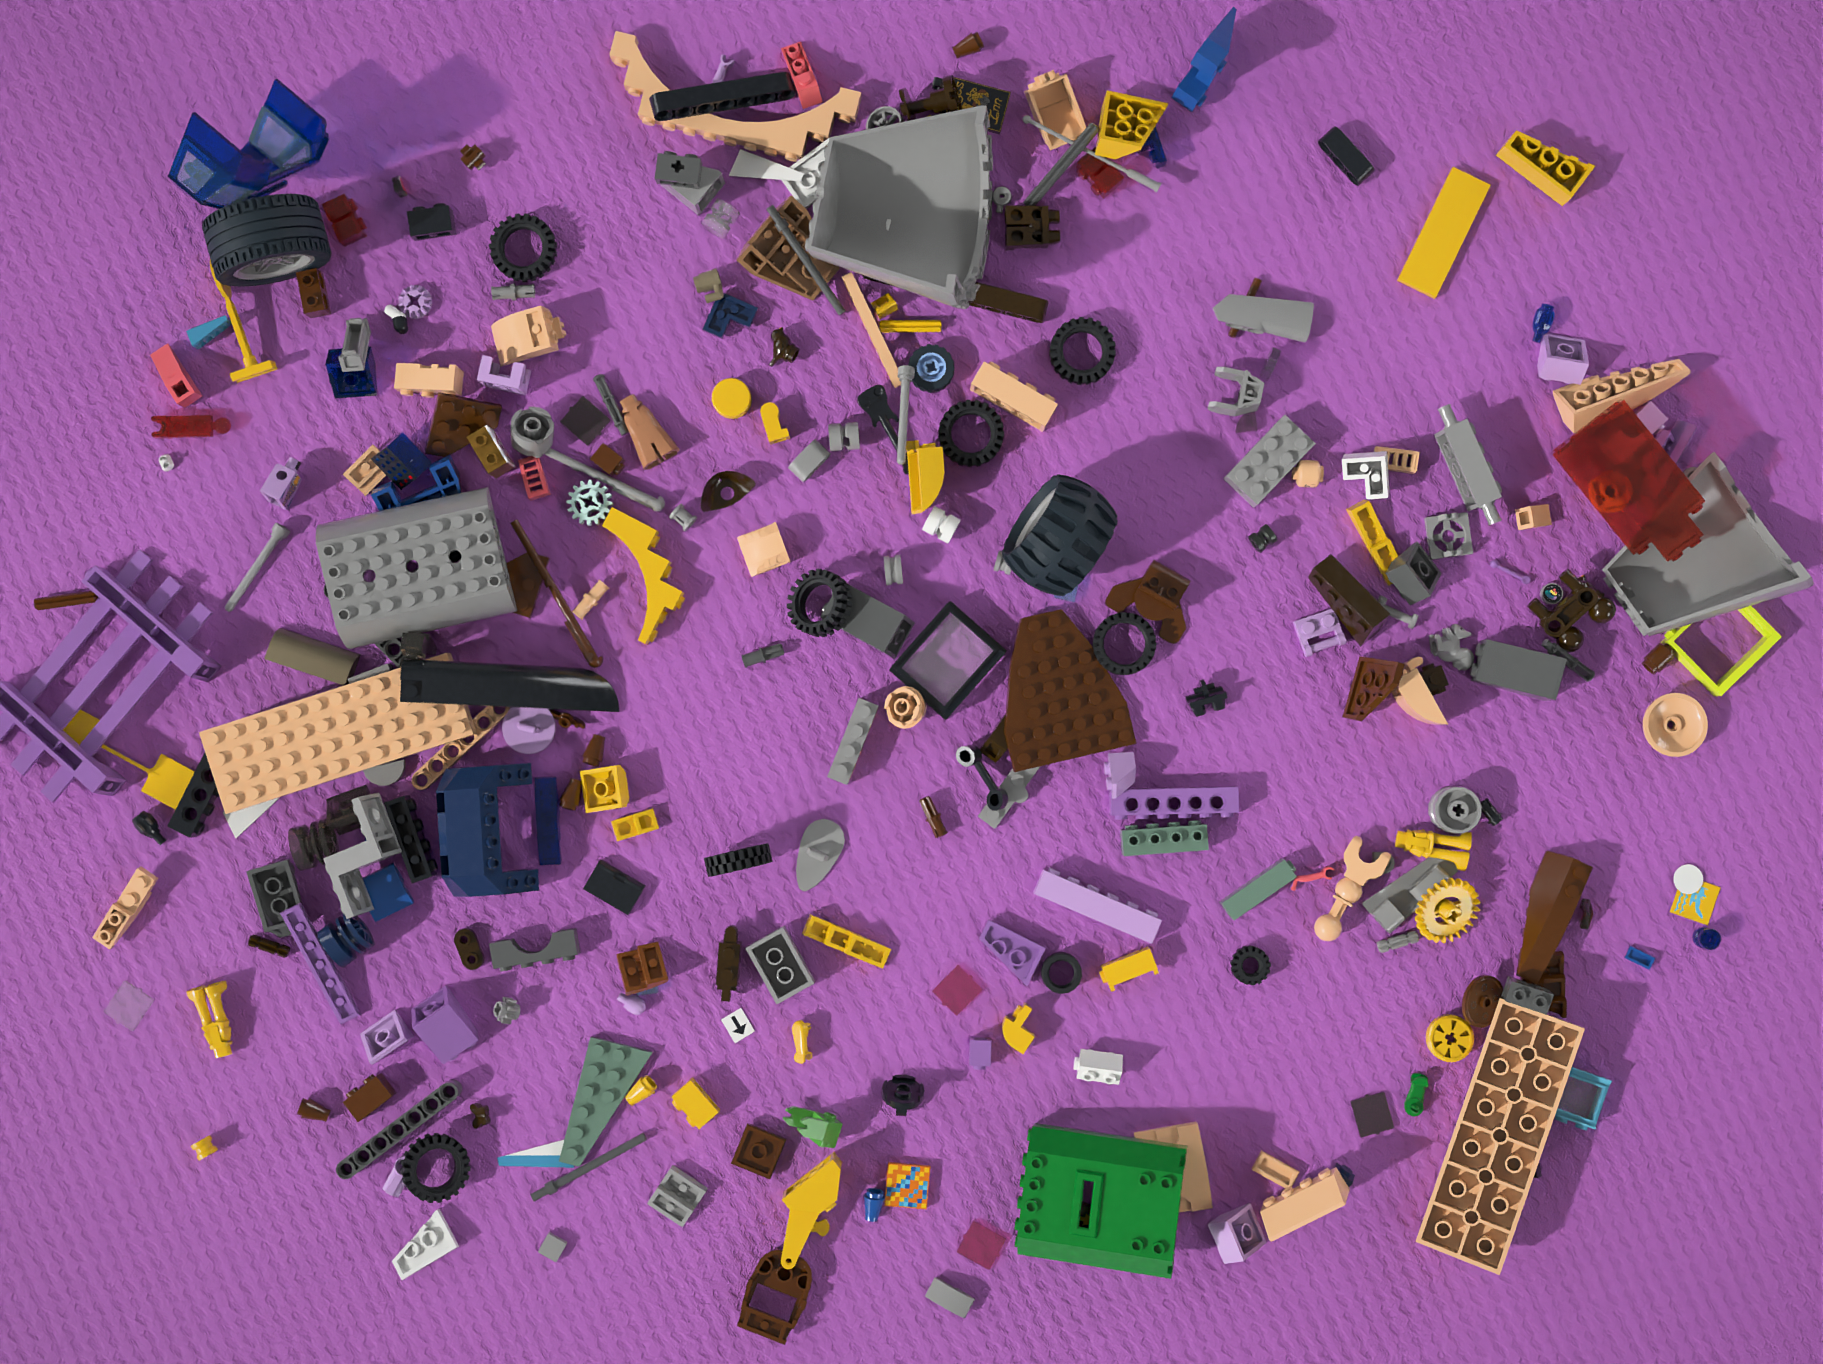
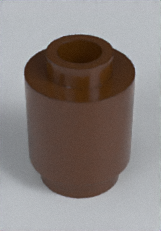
M1658 643L1644 657L1642 665L1647 671L1655 675L1657 672H1661L1675 658L1673 655L1674 650L1666 643L1664 645Z

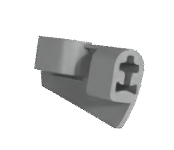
M1229 294L1212 309L1218 321L1226 322L1225 325L1228 327L1256 334L1268 333L1306 342L1311 329L1314 304L1312 302Z
M1429 857L1365 900L1362 905L1390 934L1416 908L1420 907L1417 903L1423 900L1421 896L1428 893V888L1433 889V884L1437 883L1440 885L1441 880L1447 881L1449 878H1452L1458 872V869L1454 862Z

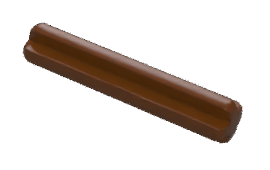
M90 590L35 598L34 607L37 610L95 603L98 596Z

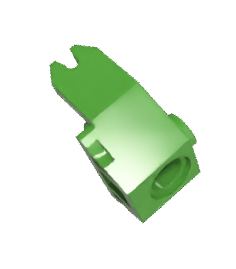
M796 1106L786 1108L785 1111L790 1113L791 1116L783 1117V1120L789 1126L797 1127L798 1132L803 1137L811 1139L820 1147L835 1148L843 1124L836 1119V1115L828 1112L822 1114Z

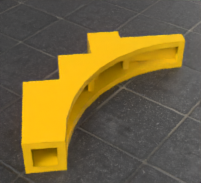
M612 507L602 526L617 535L628 546L637 559L644 575L647 590V611L638 641L648 645L649 641L653 642L658 634V631H656L658 624H663L668 615L666 609L669 608L675 611L676 608H681L685 600L683 597L684 592L662 581L664 578L667 579L673 567L670 566L672 562L650 551L651 547L655 548L659 542V532Z

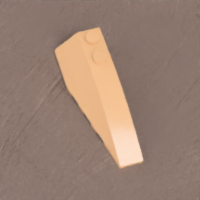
M1680 359L1652 364L1651 368L1647 369L1636 367L1631 368V372L1620 374L1619 371L1611 372L1610 376L1607 377L1591 376L1583 379L1581 385L1569 384L1553 390V396L1563 422L1573 433H1577L1614 419L1650 401L1688 376L1690 369Z

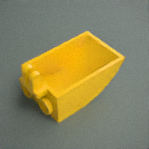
M919 440L906 441L912 515L924 512L934 502L942 487L945 473L943 447H936V443L919 446Z

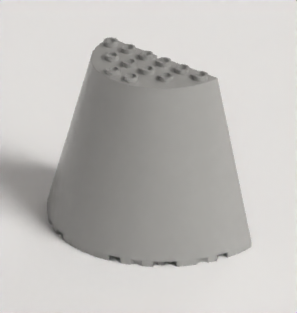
M976 106L830 137L828 146H825L824 149L825 162L821 165L820 169L821 182L817 184V195L820 197L813 203L814 216L809 222L810 235L805 241L806 251L813 258L958 309H967L969 307L967 302L974 301L976 292L980 287L979 284H975L976 280L983 277L990 238V230H987V224H989V220L992 218L993 190H989L992 189L989 171L993 170L992 138L991 135H987L988 127H990L987 106ZM887 219H891L889 230L886 229Z

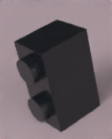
M438 203L433 205L432 208L425 209V207L419 206L412 208V211H407L410 237L414 241L456 235L453 210L449 205Z

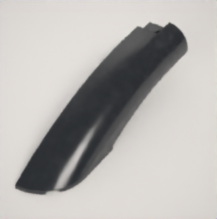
M403 659L401 665L400 702L619 712L618 698L610 683L601 675L587 669Z

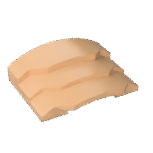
M1197 1122L1134 1132V1138L1187 1145L1179 1213L1213 1208L1205 1155Z

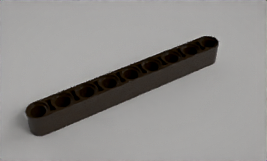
M862 275V277L865 278V279H867V280L874 281V282H878V283H882V284H886V285H890V284H887V283L878 281V280H876V279H873V278H870V277H867V276ZM979 282L975 283L979 284L980 287L976 292L974 301L967 302L969 306L1036 323H1044L1049 303L1042 298Z

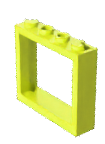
M1752 606L1738 609V611L1763 637L1716 683L1674 642L1691 624L1667 631L1661 643L1663 645L1665 643L1674 650L1673 655L1713 696H1722L1782 637Z

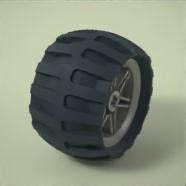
M1054 475L1041 486L1019 515L1004 543L1002 557L1010 569L1028 585L1048 594L1065 596V594L1073 591L1084 580L1085 576L1092 570L1105 551L1107 544L1114 534L1118 515L1108 500L1089 484L1070 476Z

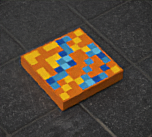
M888 1162L884 1206L927 1210L930 1165Z

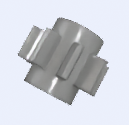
M503 997L502 1002L498 1001L495 1004L493 1012L494 1016L498 1017L497 1021H501L503 1024H511L512 1020L518 1019L520 1006L516 1004L517 1000Z

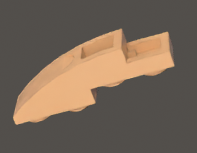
M142 866L137 868L118 901L112 904L92 938L108 949H112L152 894L150 891L157 882L158 877Z

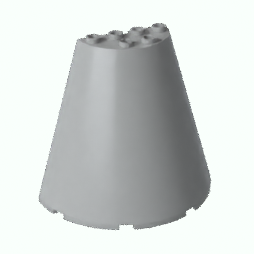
M1715 452L1710 454L1602 569L1606 575L1603 578L1610 589L1613 587L1616 589L1615 597L1643 636H1653L1808 589L1814 584L1812 577L1800 561L1792 562L1752 510L1741 491L1734 485L1735 482L1728 469Z

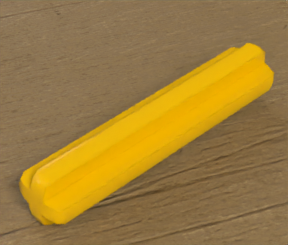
M881 320L879 328L882 333L940 332L942 322L941 320Z

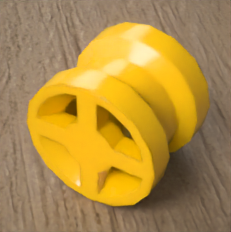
M210 1135L191 1145L192 1150L197 1152L198 1160L218 1150L212 1144Z

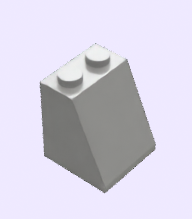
M679 166L678 169H675L676 173H679L680 169H683L682 166ZM702 166L699 189L660 185L699 216L724 186L725 181L719 170Z

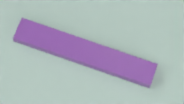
M300 902L280 913L340 1025L359 1016L361 1013L331 957L321 945L317 931L302 903Z

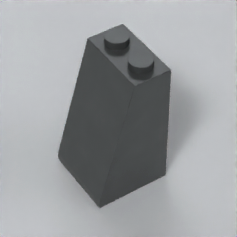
M849 585L851 590L847 592L852 593V598L847 600L852 602V607H847L846 610L851 613L850 616L844 614L843 618L847 620L845 624L838 623L841 626V630L895 660L915 622L901 612ZM833 592L830 601L822 608V615L820 617L822 619L832 609L834 602Z
M1488 639L1481 640V643H1478L1475 650V655H1477L1476 663H1473L1470 669L1471 681L1542 701L1556 700L1567 661L1566 658Z

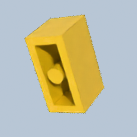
M693 1077L671 1097L675 1108L678 1111L683 1110L687 1115L686 1120L692 1127L696 1126L698 1129L703 1127L720 1111V1108Z

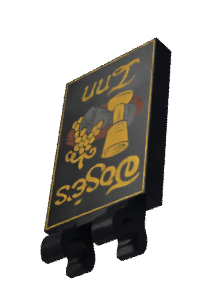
M934 77L932 89L944 88L943 79ZM954 77L962 108L987 106L990 127H988L987 131L1000 135L1011 92ZM950 110L941 111L940 114L948 113Z

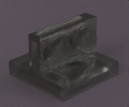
M367 785L326 799L327 827L330 831L336 830L338 835H342L361 828L358 816L353 811L351 800L369 795L370 790Z

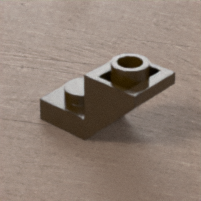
M1005 715L980 747L981 753L995 763L1008 749L1004 733Z

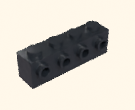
M405 795L384 802L388 817L402 850L401 854L411 883L436 876L438 865L436 860L431 858L429 852L431 845L429 840L424 838L422 832L424 825L422 820L417 818L415 812L417 805L414 798H410V795Z

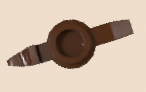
M548 709L554 719L559 720V725L564 728H568L571 725H574L575 728L581 727L582 729L586 727L583 720L569 713Z

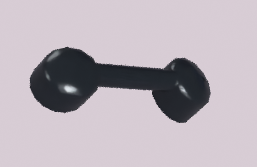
M974 745L959 747L956 751L957 761L965 767L975 766L990 790L986 801L989 809L997 811L1005 808L1008 803L1007 792L996 786L981 762L982 753L980 749Z

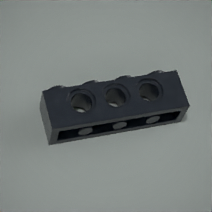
M204 753L167 826L189 838L197 837V835L203 832L205 828L204 822L207 816H210L214 811L216 798L220 797L215 781H211L209 778L211 768L206 753ZM202 789L207 793L205 800H202L199 795ZM192 808H194L197 811V817L195 819L191 818L190 811Z

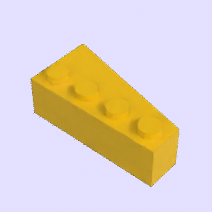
M1517 130L1507 139L1496 154L1497 157L1561 206L1573 197L1595 167L1590 163L1585 164L1578 161L1579 158L1575 156H1567L1559 152V149L1555 147H1547L1541 144V141Z

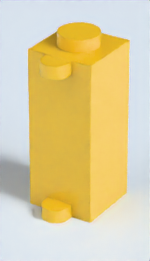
M1149 947L1101 965L1102 971H1099L1103 984L1107 982L1111 992L1115 991L1114 985L1150 971H1153L1154 975L1159 974Z

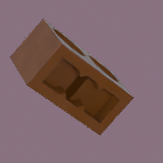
M317 268L296 272L303 313L309 318L331 315L323 273Z

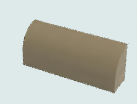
M279 628L270 641L264 659L341 685H348V678L354 676L361 654Z

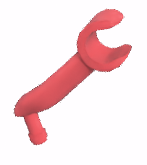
M1326 866L1321 872L1297 876L1293 879L1291 890H1296L1298 881L1309 882L1321 878L1332 879L1327 877L1325 872L1328 869L1334 870V868Z

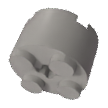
M529 407V409L523 411L520 409L513 415L511 420V445L521 454L535 458L542 457L553 444L554 422L550 414L542 408Z

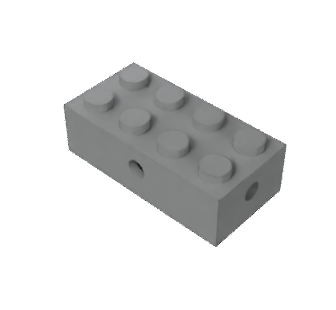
M1283 415L1223 479L1254 508L1316 443L1286 415Z

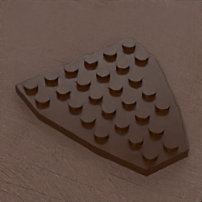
M1062 609L1024 617L1019 621L1009 665L1004 726L1014 772L1137 744L1126 700L1108 671L1097 660L1092 645Z

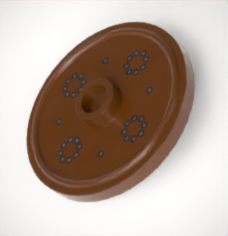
M1481 975L1472 980L1467 986L1462 999V1012L1465 1020L1470 1025L1478 1028L1491 1025L1503 992V986L1497 978L1490 975Z

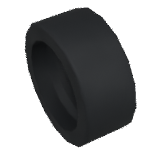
M1059 952L1048 956L1043 962L1041 976L1046 987L1052 992L1065 994L1075 990L1080 984L1082 969L1079 962L1072 955ZM1063 960L1072 965L1074 976L1070 983L1057 985L1051 981L1049 970L1053 963Z

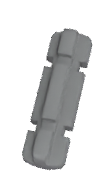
M1416 931L1407 932V935L1401 934L1387 938V941H1378L1377 948L1381 953L1387 952L1389 949L1393 950L1407 946L1408 943H1417L1419 937Z

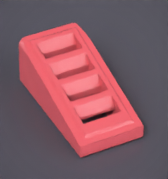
M530 456L518 460L528 499L532 501L551 495L540 458ZM536 462L535 466L525 468V464ZM538 469V473L530 476L527 475V472ZM540 477L541 481L530 484L529 480ZM542 485V489L532 491L533 487Z

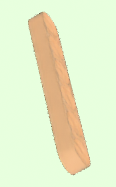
M852 272L842 276L843 282L894 388L901 386V382L897 377L898 368Z
M494 706L484 708L473 719L477 732L474 735V740L471 743H466L463 739L447 743L414 773L411 779L412 785L419 790L429 788L444 774L446 769H450L503 720L510 707H505V711L502 714H497L494 711ZM484 716L490 720V725L486 729H482L479 726V719ZM452 745L456 746L459 750L458 755L454 758L450 757L447 752L448 748ZM435 760H440L443 763V769L440 772H435L432 768V763ZM420 774H424L428 779L425 786L417 784L416 780Z

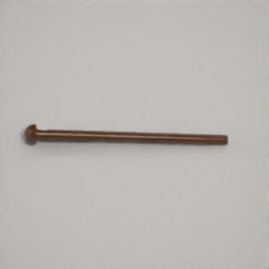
M518 519L510 523L544 580V585L546 588L549 587L555 601L567 620L564 623L588 665L593 668L600 667L603 663V656H597Z

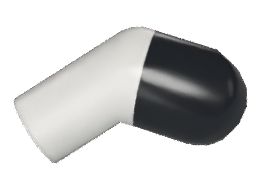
M391 304L387 305L384 312L392 317L395 331L399 334H406L408 332L406 315Z

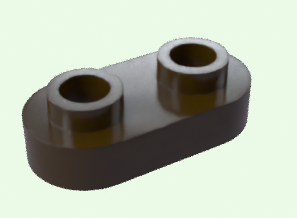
M469 928L459 930L454 936V943L462 964L469 970H475L484 963V954L475 932ZM462 936H466L468 938L467 943H463L461 941ZM471 955L475 957V963L469 961Z

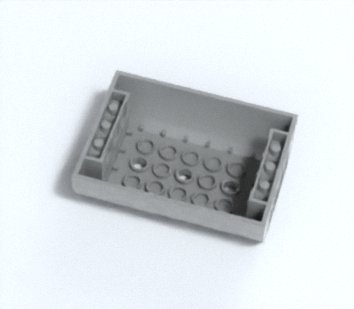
M488 487L319 524L316 528V546L335 626L341 640L348 649L517 611ZM457 550L461 553L462 558L458 563L451 562L449 556L452 551ZM411 560L417 561L419 565L418 570L414 573L407 570V563ZM367 570L375 572L376 577L374 581L367 582L364 579V573Z

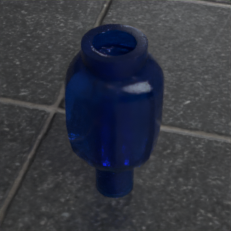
M1542 303L1541 307L1536 310L1532 322L1533 342L1540 343L1542 336L1550 331L1555 318L1554 306Z

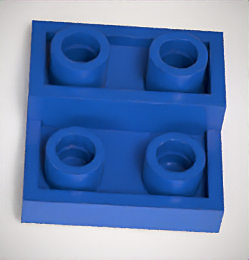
M394 862L363 877L374 910L369 912L375 922L414 903V899L404 885V879Z

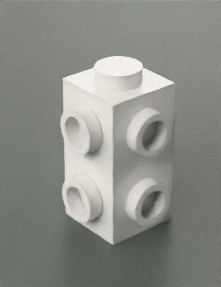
M1081 1049L1079 1057L1074 1059L1073 1069L1077 1070V1079L1119 1085L1122 1075L1123 1055Z

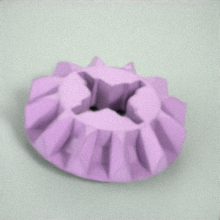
M410 285L403 289L402 293L398 296V306L401 312L412 319L424 317L432 307L430 293L420 285ZM409 296L419 297L418 303L421 307L419 308L414 304L410 306L412 301Z

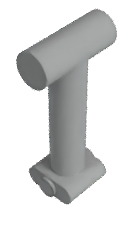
M1379 596L1378 602L1390 613L1391 617L1409 624L1408 628L1410 629L1415 627L1419 615L1413 614L1410 616L1385 605L1387 598Z

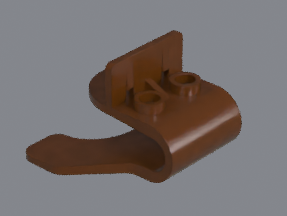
M1154 559L1141 579L1113 586L1106 597L1105 604L1115 612L1121 613L1128 605L1135 603L1137 611L1144 618L1152 621L1162 620L1159 631L1160 638L1175 644L1186 630L1180 599L1191 580Z

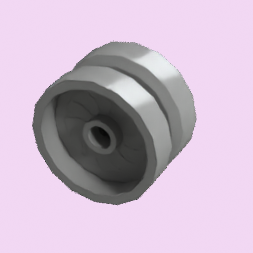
M1447 786L1439 789L1432 795L1428 804V814L1431 822L1438 829L1450 833H1465L1472 830L1478 824L1482 806L1479 798L1471 790L1464 787Z

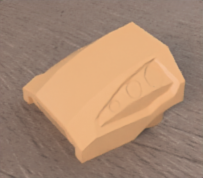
M776 522L737 537L751 577L791 562Z

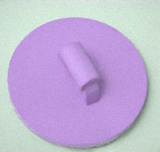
M512 707L505 715L502 723V732L507 744L515 751L524 754H534L544 750L552 742L556 731L554 717L548 709Z

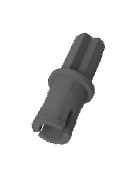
M779 643L763 649L759 647V650L741 656L744 666L747 668L757 663H766L767 660L784 655V649L782 644Z

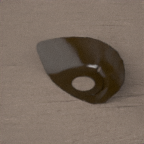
M719 472L713 475L704 487L701 497V509L703 512L731 506L750 492L756 483L752 478L738 472ZM724 487H730L734 490L732 499L725 500L721 497V491Z

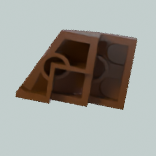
M1555 951L1536 985L1550 989L1554 994L1549 1011L1559 1014L1562 1018H1567L1563 951ZM1520 977V980L1531 983Z

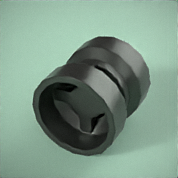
M1267 524L1263 525L1257 533H1252L1248 536L1252 546L1259 553L1263 552L1267 545H1273L1278 541L1276 535Z

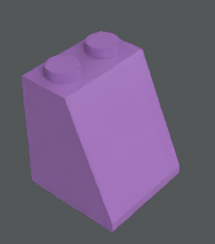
M447 985L411 1009L413 1030L443 1064L456 1059L459 1053L465 1049L472 1048L479 1040L478 1030Z

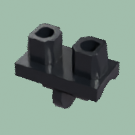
M1204 679L1199 680L1200 687L1193 688L1194 694L1185 696L1187 704L1196 717L1206 714L1204 705L1212 703L1214 711L1225 709L1226 691L1223 690L1222 686L1215 687L1214 683L1206 685Z

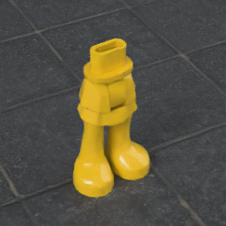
M1408 829L1407 832L1397 830L1395 847L1403 848L1404 851H1409L1418 857L1439 858L1454 862L1458 870L1466 871L1470 856L1469 852L1452 851L1433 846L1435 843L1469 851L1472 843L1471 832L1467 831L1460 836H1449L1425 831L1424 829L1414 831Z
M226 981L186 991L188 998L195 1003L203 1025L201 1028L205 1032L203 1035L210 1045V1050H214L215 1058L232 1054L230 1047L232 1041H229L231 1040V1027H229V1019L226 1017L221 1001V994L227 989ZM206 994H207V996H208V998H209V1001H210V1004H211V1007H212V1010H213V1013H214V1017H215V1020H214V1021H212V1018H211V1015H210V1012H209V1009H208V1005H207V1001H206Z

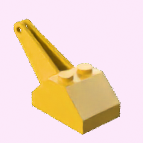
M835 1152L826 1157L783 1193L782 1201L790 1210L781 1257V1264L785 1269H792L795 1266L819 1213L824 1210L828 1212L836 1206L842 1161Z

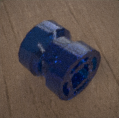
M1699 927L1692 936L1696 946L1708 950L1716 949L1721 942L1719 932L1706 927Z

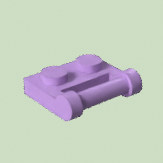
M1332 609L1293 622L1305 657L1312 656L1314 652L1338 644L1340 646L1346 644V638L1342 632L1338 617ZM1334 630L1335 637L1309 645L1307 639Z

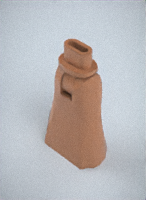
M635 394L620 401L623 407L622 413L625 414L624 421L631 435L644 470L652 469L675 456L680 451L652 412L641 401L637 400Z

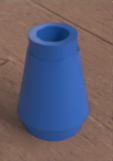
M878 1188L867 1189V1192L864 1194L865 1220L869 1222L878 1221L885 1199L883 1190Z

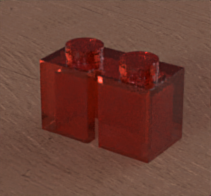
M1086 154L1077 162L1076 168L1078 170L1076 172L1082 180H1087L1091 184L1090 188L1096 196L1100 195L1103 199L1122 184L1124 180L1123 175L1115 167L1090 154Z
M342 194L321 204L329 221L333 223L331 226L338 241L344 247L367 237L365 232L367 226L363 218L358 217L356 213L358 207L353 198L350 199L345 194Z

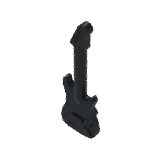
M875 385L862 392L857 397V403L862 410L869 414L874 428L877 427L878 421L881 422L897 452L898 436L889 419H893L895 422H899V419L889 408L884 387L882 385ZM907 453L905 463L902 465L904 474H909Z

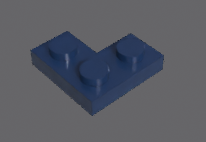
M724 293L722 299L714 302L702 330L723 339L731 320L750 328L758 308Z

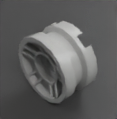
M895 555L892 558L883 556L886 586L896 582L897 584H903L900 555Z

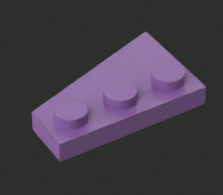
M989 919L979 937L1027 986L1046 948Z

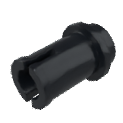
M1488 798L1480 803L1482 806L1481 812L1489 820L1488 824L1491 823L1495 826L1503 820L1502 813L1495 809Z

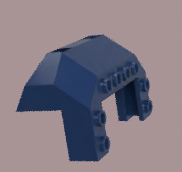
M531 763L451 768L445 770L436 790L441 877L454 897L505 895L539 891L538 869L502 872L497 787L532 784Z

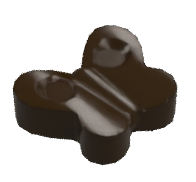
M479 1103L471 1104L470 1110L475 1115L472 1122L473 1128L477 1129L483 1125L490 1124L491 1119L488 1116L489 1107L487 1105L482 1106Z

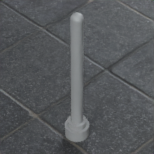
M908 365L899 366L897 375L901 382L897 463L903 465L906 459L910 382H912L915 375V368Z
M277 522L271 529L272 537L225 605L226 611L231 612L279 540L282 541L283 538H287L290 533L287 528Z

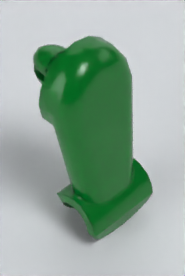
M1413 1073L1410 1079L1411 1087L1404 1102V1109L1408 1115L1418 1116L1424 1109L1425 1089L1429 1085L1427 1076L1421 1073Z

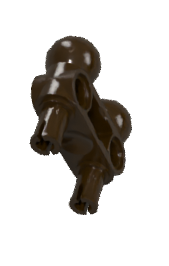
M1567 568L1559 576L1572 590L1567 597L1552 610H1548L1537 598H1534L1527 607L1540 619L1539 625L1546 634L1556 639L1558 646L1566 652H1574L1583 645L1584 637L1580 629L1572 625L1587 611L1593 621L1607 623L1615 616L1616 607L1612 600L1602 597L1594 585L1587 580L1581 581ZM1584 591H1590L1593 594L1587 600L1581 598L1580 595ZM1552 620L1560 622L1558 628H1551L1548 624Z

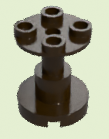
M953 75L943 77L944 88L931 91L930 97L911 101L906 88L899 89L901 101L904 102L900 104L902 115L908 117L906 121L915 120V114L932 109L935 113L948 109L950 112L962 110V103L958 97V87Z

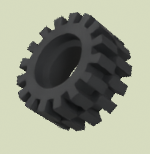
M1243 946L1242 949L1236 950V954H1233V959L1230 961L1231 971L1235 978L1246 985L1260 984L1263 979H1267L1266 976L1270 974L1269 967H1271V963L1263 950L1254 946ZM1249 957H1253L1258 961L1257 971L1251 974L1246 973L1242 966L1244 960Z

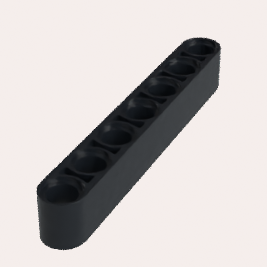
M778 72L658 92L651 95L649 101L654 119L656 121H667L792 99L796 92L790 73Z

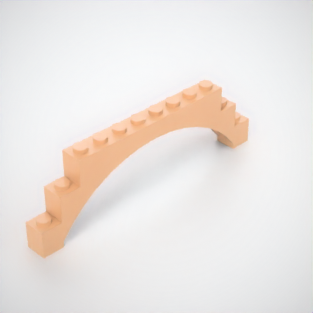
M615 31L610 58L619 67H626L628 65L624 87L630 95L637 97L643 95L638 116L642 123L654 126L658 124L669 131L678 129L689 136L698 134L709 141L718 139L724 141L723 143L729 146H736L738 144L744 146L749 151H756L758 149L765 151L764 153L769 156L776 157L778 154L785 156V159L796 162L797 159L800 160L804 157L808 137H811L816 142H824V140L826 141L830 138L835 117L843 123L856 122L861 102V92L840 87L838 94L822 105L800 115L778 121L742 122L724 119L712 114L656 121L649 98L655 93L669 91V89L656 77L643 59L638 49L639 42L637 37Z

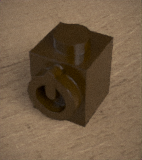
M1434 663L1421 667L1423 671L1419 673L1432 696L1446 691L1445 686L1449 684L1442 665L1435 666Z

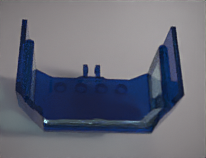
M275 79L266 102L261 107L249 141L241 150L196 112H193L168 178L191 200L217 209L239 201L267 196L286 187L288 180L319 163L329 141V135L326 133V119L280 80Z

